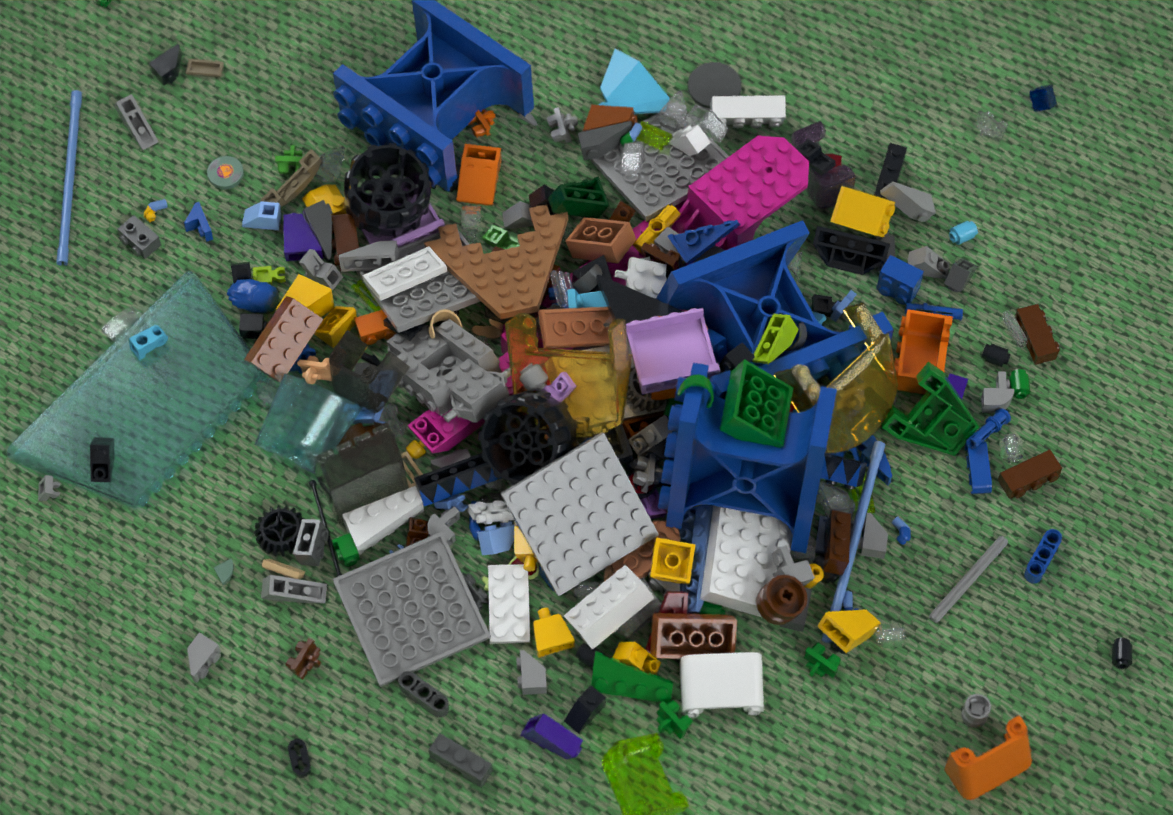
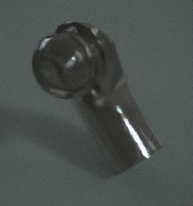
M488 492L478 499L479 502L484 503L497 500L505 502L500 492Z

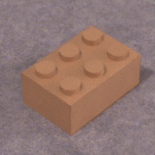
M584 217L566 239V244L572 258L595 260L604 255L606 262L619 263L636 241V237L630 222Z

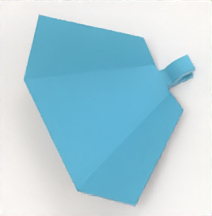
M617 49L614 50L600 87L605 102L598 105L633 107L635 114L666 113L670 98L640 61Z

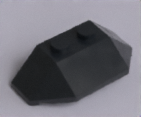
M817 226L813 242L814 247L826 266L861 275L886 262L890 243L821 226Z

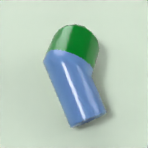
M635 123L632 129L621 137L620 143L622 147L629 148L636 140L643 128L639 123Z

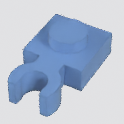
M850 290L841 302L837 301L831 308L834 312L830 318L836 322L857 294Z

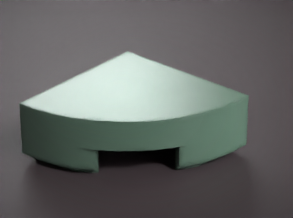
M232 559L213 567L222 585H225L233 574L234 565Z

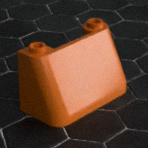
M1020 715L1007 723V733L1004 734L1006 742L981 756L976 757L968 748H960L950 753L944 770L964 799L974 800L1030 767L1032 756L1028 731Z

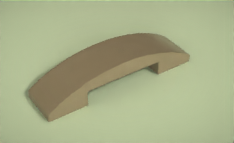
M310 149L299 160L302 166L277 191L272 188L260 201L280 203V208L292 201L314 178L322 159Z

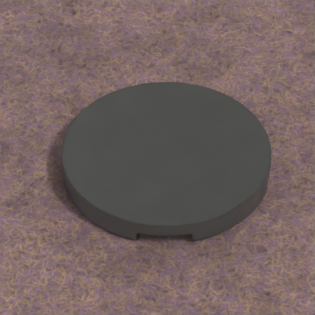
M710 62L702 64L694 69L688 79V92L696 104L706 109H710L712 96H740L742 84L738 73L732 67L723 63Z

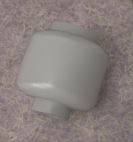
M531 363L520 371L521 376L519 380L528 391L533 392L536 390L540 392L547 386L545 382L548 380V375L539 364L533 365Z

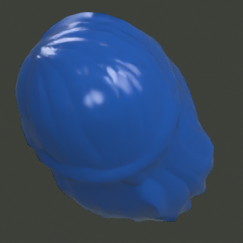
M253 279L237 280L236 283H232L227 292L228 300L232 302L233 306L252 313H271L279 303L278 290L268 284V282H259Z

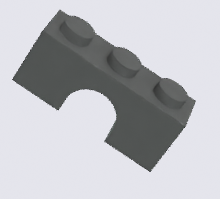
M440 733L429 748L431 759L445 767L450 765L464 775L465 779L481 788L493 771L490 762Z

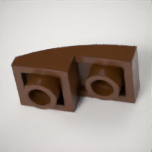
M409 518L406 547L428 537V521Z

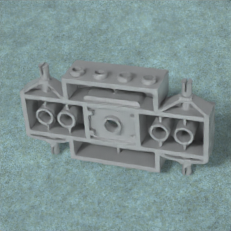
M451 319L444 321L439 326H433L435 338L433 339L429 335V325H424L411 341L399 334H395L386 341L389 346L387 349L390 360L380 369H393L397 373L395 379L397 385L400 388L404 387L408 394L414 395L421 404L425 403L431 412L435 411L440 416L443 415L447 423L456 416L477 423L484 417L487 411L497 407L500 400L510 396L506 383L507 378L515 373L514 369L510 366L502 372L499 367L500 361L493 350Z

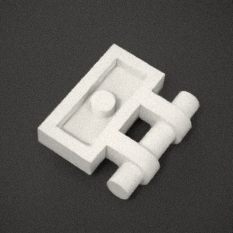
M497 500L492 503L476 502L475 504H468L467 512L477 523H484L486 525L492 524V522L508 523L514 520L506 503Z

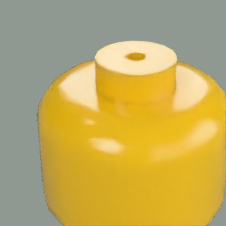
M413 440L406 447V451L414 459H418L426 453L425 445L421 441Z

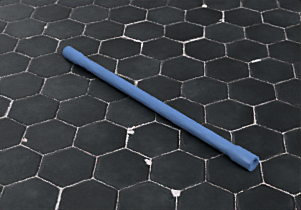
M78 90L71 92V112L57 265H62V262H64V265H68V243L77 138L82 102V92Z
M875 441L872 448L867 475L850 535L849 563L843 575L839 576L830 611H841L876 475L886 445L881 441ZM823 632L821 640L833 644V641Z

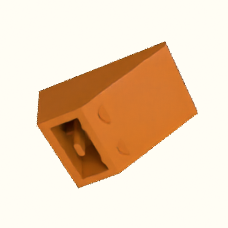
M472 144L464 145L457 202L493 206L502 160L501 148Z

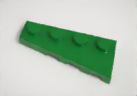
M595 652L591 685L600 693L656 702H671L672 681L650 672L641 671L635 666L621 663L620 660L606 657L600 652Z

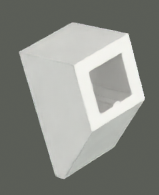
M689 125L683 130H677L673 134L674 137L669 141L671 145L689 156L698 154L711 143L699 125L693 127Z

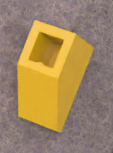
M619 642L613 658L620 660L621 663L635 666L641 671L650 672L655 675L661 665L658 659L636 642Z

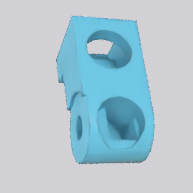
M154 325L129 338L130 350L138 360L146 357L148 352L164 345L168 340V336L159 325Z

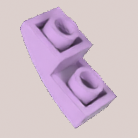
M561 372L551 385L545 386L541 391L550 392L552 398L562 402L577 386L567 372Z

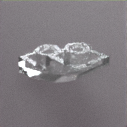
M643 142L625 143L622 155V176L641 175Z
M131 306L112 318L102 328V332L115 341L128 335L129 328L143 322L144 315Z

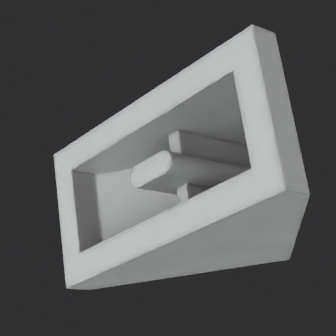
M519 201L502 213L504 229L533 226L529 213L530 205Z

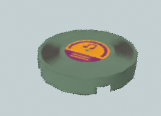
M231 156L218 157L208 166V180L213 186L220 189H231L241 182L244 176L243 165L238 159Z

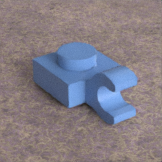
M460 494L434 503L435 508L450 510L455 506L460 512L469 507L462 503L465 496Z

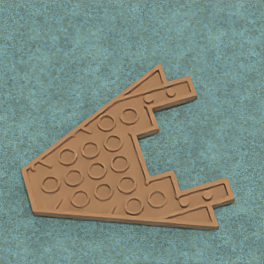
M547 205L529 208L534 231L517 235L519 247L484 254L481 242L462 246L457 224L438 227L441 239L424 242L425 248L429 246L444 262L447 270L500 319L539 311L569 220L567 212L550 216Z

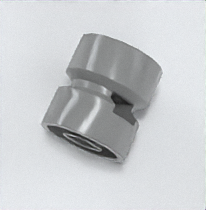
M973 694L966 699L961 716L967 726L979 728L986 723L991 711L989 699L982 694Z

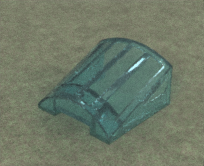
M284 374L254 445L275 453L299 465L301 468L318 475L363 407L319 385L307 384L305 379Z

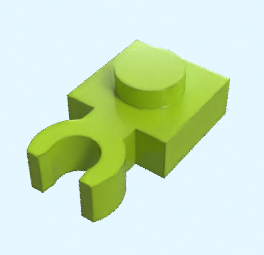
M271 266L253 267V280L268 282L272 286L273 281L284 283L286 282L285 276L278 275L284 274L285 268L278 267L272 270Z

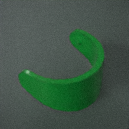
M692 375L682 382L677 395L681 396L684 390L691 386L704 387L710 392V397L706 404V408H710L714 399L711 381L703 375Z

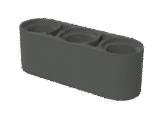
M410 671L400 674L398 682L400 691L435 717L442 718L448 714L449 702L445 695ZM405 681L413 682L410 686L403 685ZM422 692H427L429 694L427 697L424 698L419 696V694ZM439 703L445 705L442 709L435 708Z

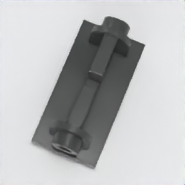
M461 572L480 611L483 608V603L489 604L488 594L481 587L478 589L475 585L477 581L470 573L465 574Z

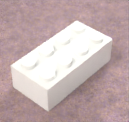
M712 96L710 103L711 125H715V128H724L726 125L741 128L744 127V124H751V127L754 128L762 127V124H769V127H779L786 118L785 96Z
M624 565L591 594L587 595L585 599L570 609L564 617L593 650L653 600L654 597L645 584Z

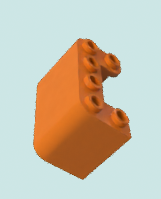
M907 309L906 316H902L898 334L902 339L901 342H897L896 353H899V358H895L894 373L891 381L895 388L899 391L925 395L927 390L918 384L916 376L928 361L945 373V361L953 316Z

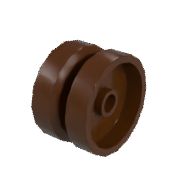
M778 575L765 584L758 592L756 598L757 610L768 623L785 625L803 612L807 605V592L803 584L795 577Z

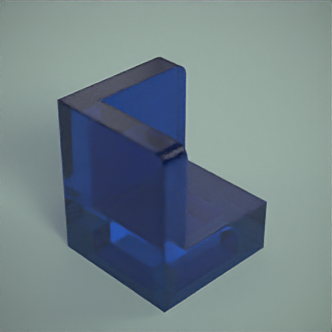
M1052 84L1036 87L1029 91L1034 112L1051 109L1057 105Z

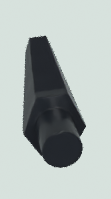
M363 352L360 359L375 365L377 371L381 370L380 367L384 366L374 354L371 356Z

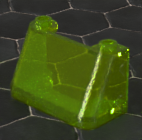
M658 733L617 740L602 758L603 769L623 815H675L689 807L684 793L681 791L673 793L658 759L664 750V744Z

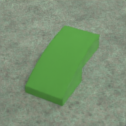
M492 225L482 237L492 247L509 249L520 246L518 239L509 236L506 230Z

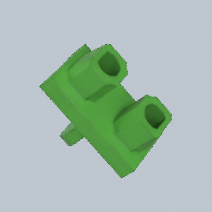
M291 145V150H284V155L290 156H275L279 174H289V165H296L295 172L302 166L299 160L302 158L300 156L303 155V151L296 150V145Z

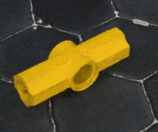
M667 205L656 218L649 222L647 229L633 243V246L639 253L642 254L641 247L644 242L649 245L651 243L654 244V240L667 227H671L681 215L677 208L673 205Z

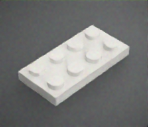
M428 246L362 276L363 281L381 301L447 272V266Z
M524 564L488 565L490 644L530 643L528 571L523 569Z

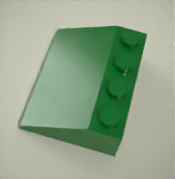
M744 359L731 371L720 430L738 440L782 448L793 387Z

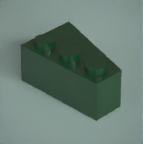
M595 177L593 180L584 179L579 183L575 181L561 184L548 198L553 213L557 214L567 212L568 215L598 219L609 207L599 177Z

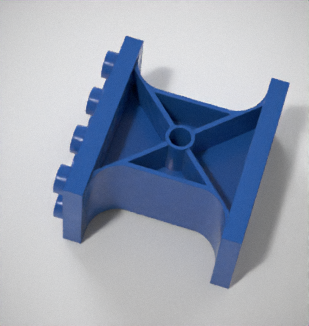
M412 0L417 42L388 70L378 76L362 77L342 64L333 73L336 88L333 95L340 109L337 116L346 128L353 130L355 127H358L362 130L366 140L371 145L383 146L395 143L398 147L406 150L411 149L416 152V157L421 163L425 162L429 168L428 178L432 183V187L437 184L449 192L450 187L453 186L452 182L457 179L452 139L472 121L478 110L481 112L492 105H507L525 117L534 109L531 65L437 1Z
M803 220L672 271L656 298L680 310L703 308L704 320L708 329H712L726 338L727 353L743 342L754 355L773 314L790 315L798 329L799 323L803 322L807 329V339L802 348L796 351H784L770 364L752 363L793 387V390L795 389L799 396L815 389L818 386L816 380L827 376L830 382H834L846 376L850 372L848 366L862 357L859 350L869 338L862 324L844 332H836L823 327L807 304L787 267L810 234ZM798 330V332H797V334H796V336H795V338H794V341H793V343H792V345H791L790 347H792V346L797 342L798 337H799V334H800V333H799V330Z
M693 362L690 376L703 375L708 377L709 365ZM679 377L675 401H681L683 405L675 404V406L671 407L668 430L673 431L668 433L664 457H669V459H665L661 483L669 484L671 487L662 485L658 509L668 511L666 527L682 529L685 513L694 506L705 504L771 516L783 521L792 532L791 551L806 553L837 389L821 386L819 399L811 409L800 413L789 412L784 445L782 448L738 440L721 431L720 425L725 400L713 393V403L710 408H706L710 392L701 386H691L685 389L681 396H678L677 392L682 382L686 379Z

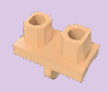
M309 356L307 360L300 359L297 362V365L302 369V378H305L307 384L312 385L317 380L332 381L334 378L332 370L335 365L331 358H325L322 362H319L315 356Z

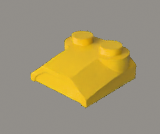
M325 184L313 189L302 198L306 208L324 200L325 204H329L333 214L331 216L347 214L344 208L345 198L341 195L335 184Z
M656 538L652 550L653 557L650 577L666 582L690 584L695 544Z

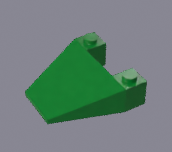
M928 361L916 376L918 384L927 390L926 394L908 415L892 405L880 419L881 425L884 430L897 439L955 456L965 445L966 440L977 431L979 425L945 373Z

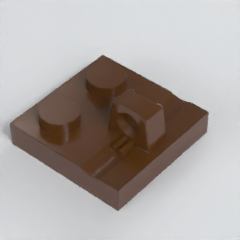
M644 242L641 247L643 258L650 257V261L666 264V271L670 273L679 269L678 262L681 257L679 253L670 250L665 254L660 251L657 245L653 243L649 245Z

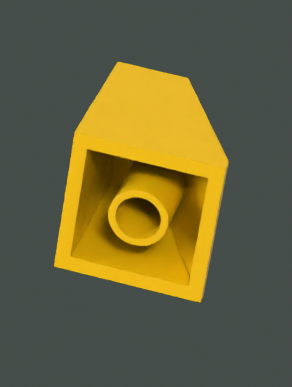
M841 186L830 222L884 237L889 230V221L895 211V202L857 189Z
M298 274L276 310L284 298L288 296L300 302L319 317H322L335 307L332 289Z

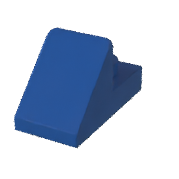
M196 202L184 222L186 232L198 229L200 237L204 236L206 242L213 240L211 229L199 202Z

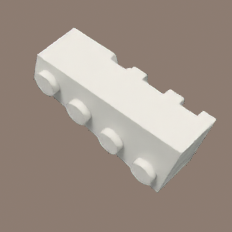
M416 486L344 513L342 516L344 525L348 533L351 534L359 555H361L371 546L373 547L387 535L389 536L397 528L409 522V518H415L424 512V507Z

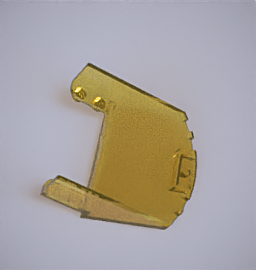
M864 303L848 306L843 309L854 327L860 325L868 340L865 342L867 349L827 386L828 388L837 389L825 453H837L852 449L871 437L886 419L897 393L898 381L889 333L884 334ZM799 364L791 369L777 371L773 374L774 377L793 387L791 403L798 413L811 409L817 403L820 385L815 382L808 367Z
M518 313L505 323L513 395L527 391L519 380L521 376L520 371L531 363L533 365L539 364L548 375V380L545 382L546 385H551L561 372H567L577 386L562 401L568 405L569 408L567 410L573 420H576L578 423V428L576 429L577 438L592 437L601 432L606 433L623 423L632 354L628 352L625 319H615L609 325L610 352L538 348L536 320L527 313ZM523 406L517 410L518 412L529 414L527 411L528 407ZM534 417V422L538 425V420Z

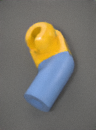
M163 199L149 203L144 211V218L148 222L154 221L156 211L167 208L166 200Z

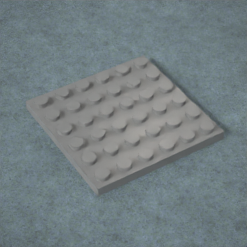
M677 103L669 106L666 113H657L640 122L639 124L643 128L629 148H624L620 144L604 156L590 159L595 167L646 222L658 216L667 205L676 206L687 200L688 186L729 157L702 128L701 130L711 143L698 154L689 156L670 144L669 141L674 137L673 134L677 130H683L689 125L691 127L698 125Z
M458 230L462 246L469 245ZM436 233L399 247V259L424 249V242L441 239L440 234ZM448 270L439 276L381 301L364 282L398 333L431 321L433 315L439 310L446 309L454 312L480 302ZM356 271V272L358 273V275L360 276V278H361L362 281H363V276H362V275L367 274V273H369V272H371V271Z
M603 432L500 493L557 596L564 594L659 535Z
M443 532L333 579L380 687L398 680L400 674L405 671L416 672L491 638Z

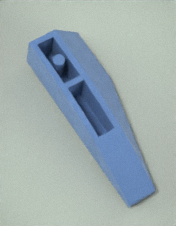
M704 504L690 508L685 513L682 529L679 531L680 542L695 544L690 584H680V591L688 592L687 614L698 613L704 603L703 600H700L713 505Z

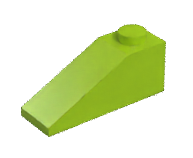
M772 315L754 353L755 358L752 363L770 364L792 345L799 329L790 315Z

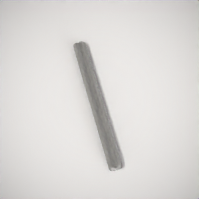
M999 536L931 612L929 616L931 621L938 623L1005 548L1008 540L1004 536Z

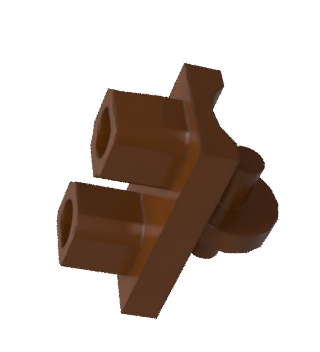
M620 200L609 220L630 222L636 210Z
M308 638L306 642L298 641L295 646V651L298 653L297 658H288L285 665L298 678L303 680L307 672L311 671L313 667H320L321 662L318 660V657L320 656L319 652L321 649L314 644L313 639Z

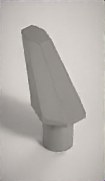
M531 112L525 117L521 113L518 114L519 118L533 126L538 125Z

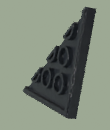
M597 275L596 277L617 330L626 329V324L634 320L642 321L654 316H667L673 312H684L604 276Z

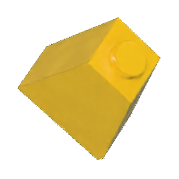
M868 610L830 611L825 613L817 627L845 653H848L869 639L881 622Z

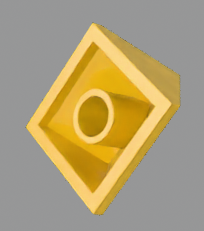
M335 306L323 319L314 335L334 348L355 326L354 318L357 317L355 308Z

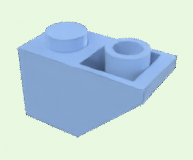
M261 201L245 209L242 227L279 230L282 216L280 203Z
M512 521L500 523L501 527H496V525L484 527L485 531L477 532L482 555H492L510 550L514 542L515 524H512Z

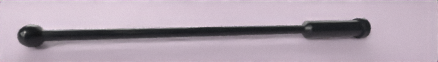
M311 480L309 486L312 487L321 521L328 530L316 489L317 482ZM329 534L327 541L336 569V577H338L343 574H341L335 551Z

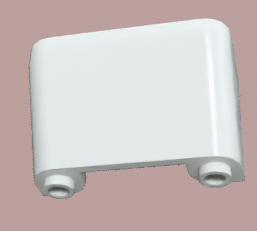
M760 653L696 654L681 657L679 670L682 715L686 714L690 718H695L703 712V709L744 707V711L748 712L749 715H758L764 711L762 655Z

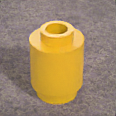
M809 564L815 578L807 585H804L805 588L811 589L823 579L824 572L817 564Z

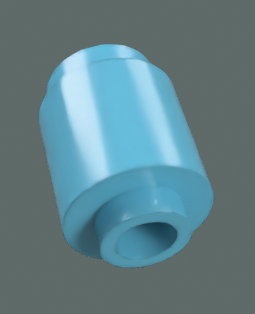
M973 221L963 222L950 229L949 238L957 245L973 239L978 234L977 226Z

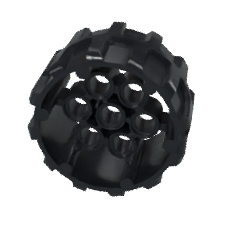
M395 143L383 146L371 145L361 155H355L351 160L350 171L345 173L344 208L346 213L354 218L355 226L359 230L364 229L372 233L373 237L377 238L382 236H394V238H397L411 228L413 230L417 229L420 226L422 215L428 213L432 183L428 178L429 168L425 162L421 163L416 157V152L413 150L398 147ZM364 178L365 181L361 184V187H358L359 181ZM417 194L416 201L411 203L410 200Z
M527 390L500 400L497 407L487 411L483 417L485 420L483 429L478 432V440H481L483 451L481 457L492 468L493 475L498 479L503 478L511 481L512 485H515L578 447L579 442L577 441L576 433L578 423L576 420H573L567 410L569 408L565 402H559L552 398L550 392L531 393V391ZM525 406L528 407L527 411L529 414L518 412L517 410ZM534 417L537 418V420H538V425L535 424V422H534ZM516 418L519 419L520 426L517 424ZM545 433L549 436L548 441L545 439ZM527 434L530 436L531 442L528 441ZM551 445H553V452L549 448ZM538 451L542 454V459L538 456ZM520 452L523 453L524 460L521 458ZM530 463L533 465L540 464L541 468L536 470L530 469Z

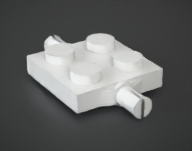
M631 257L628 262L627 271L616 270L614 276L615 278L625 279L627 287L656 299L667 280V265Z

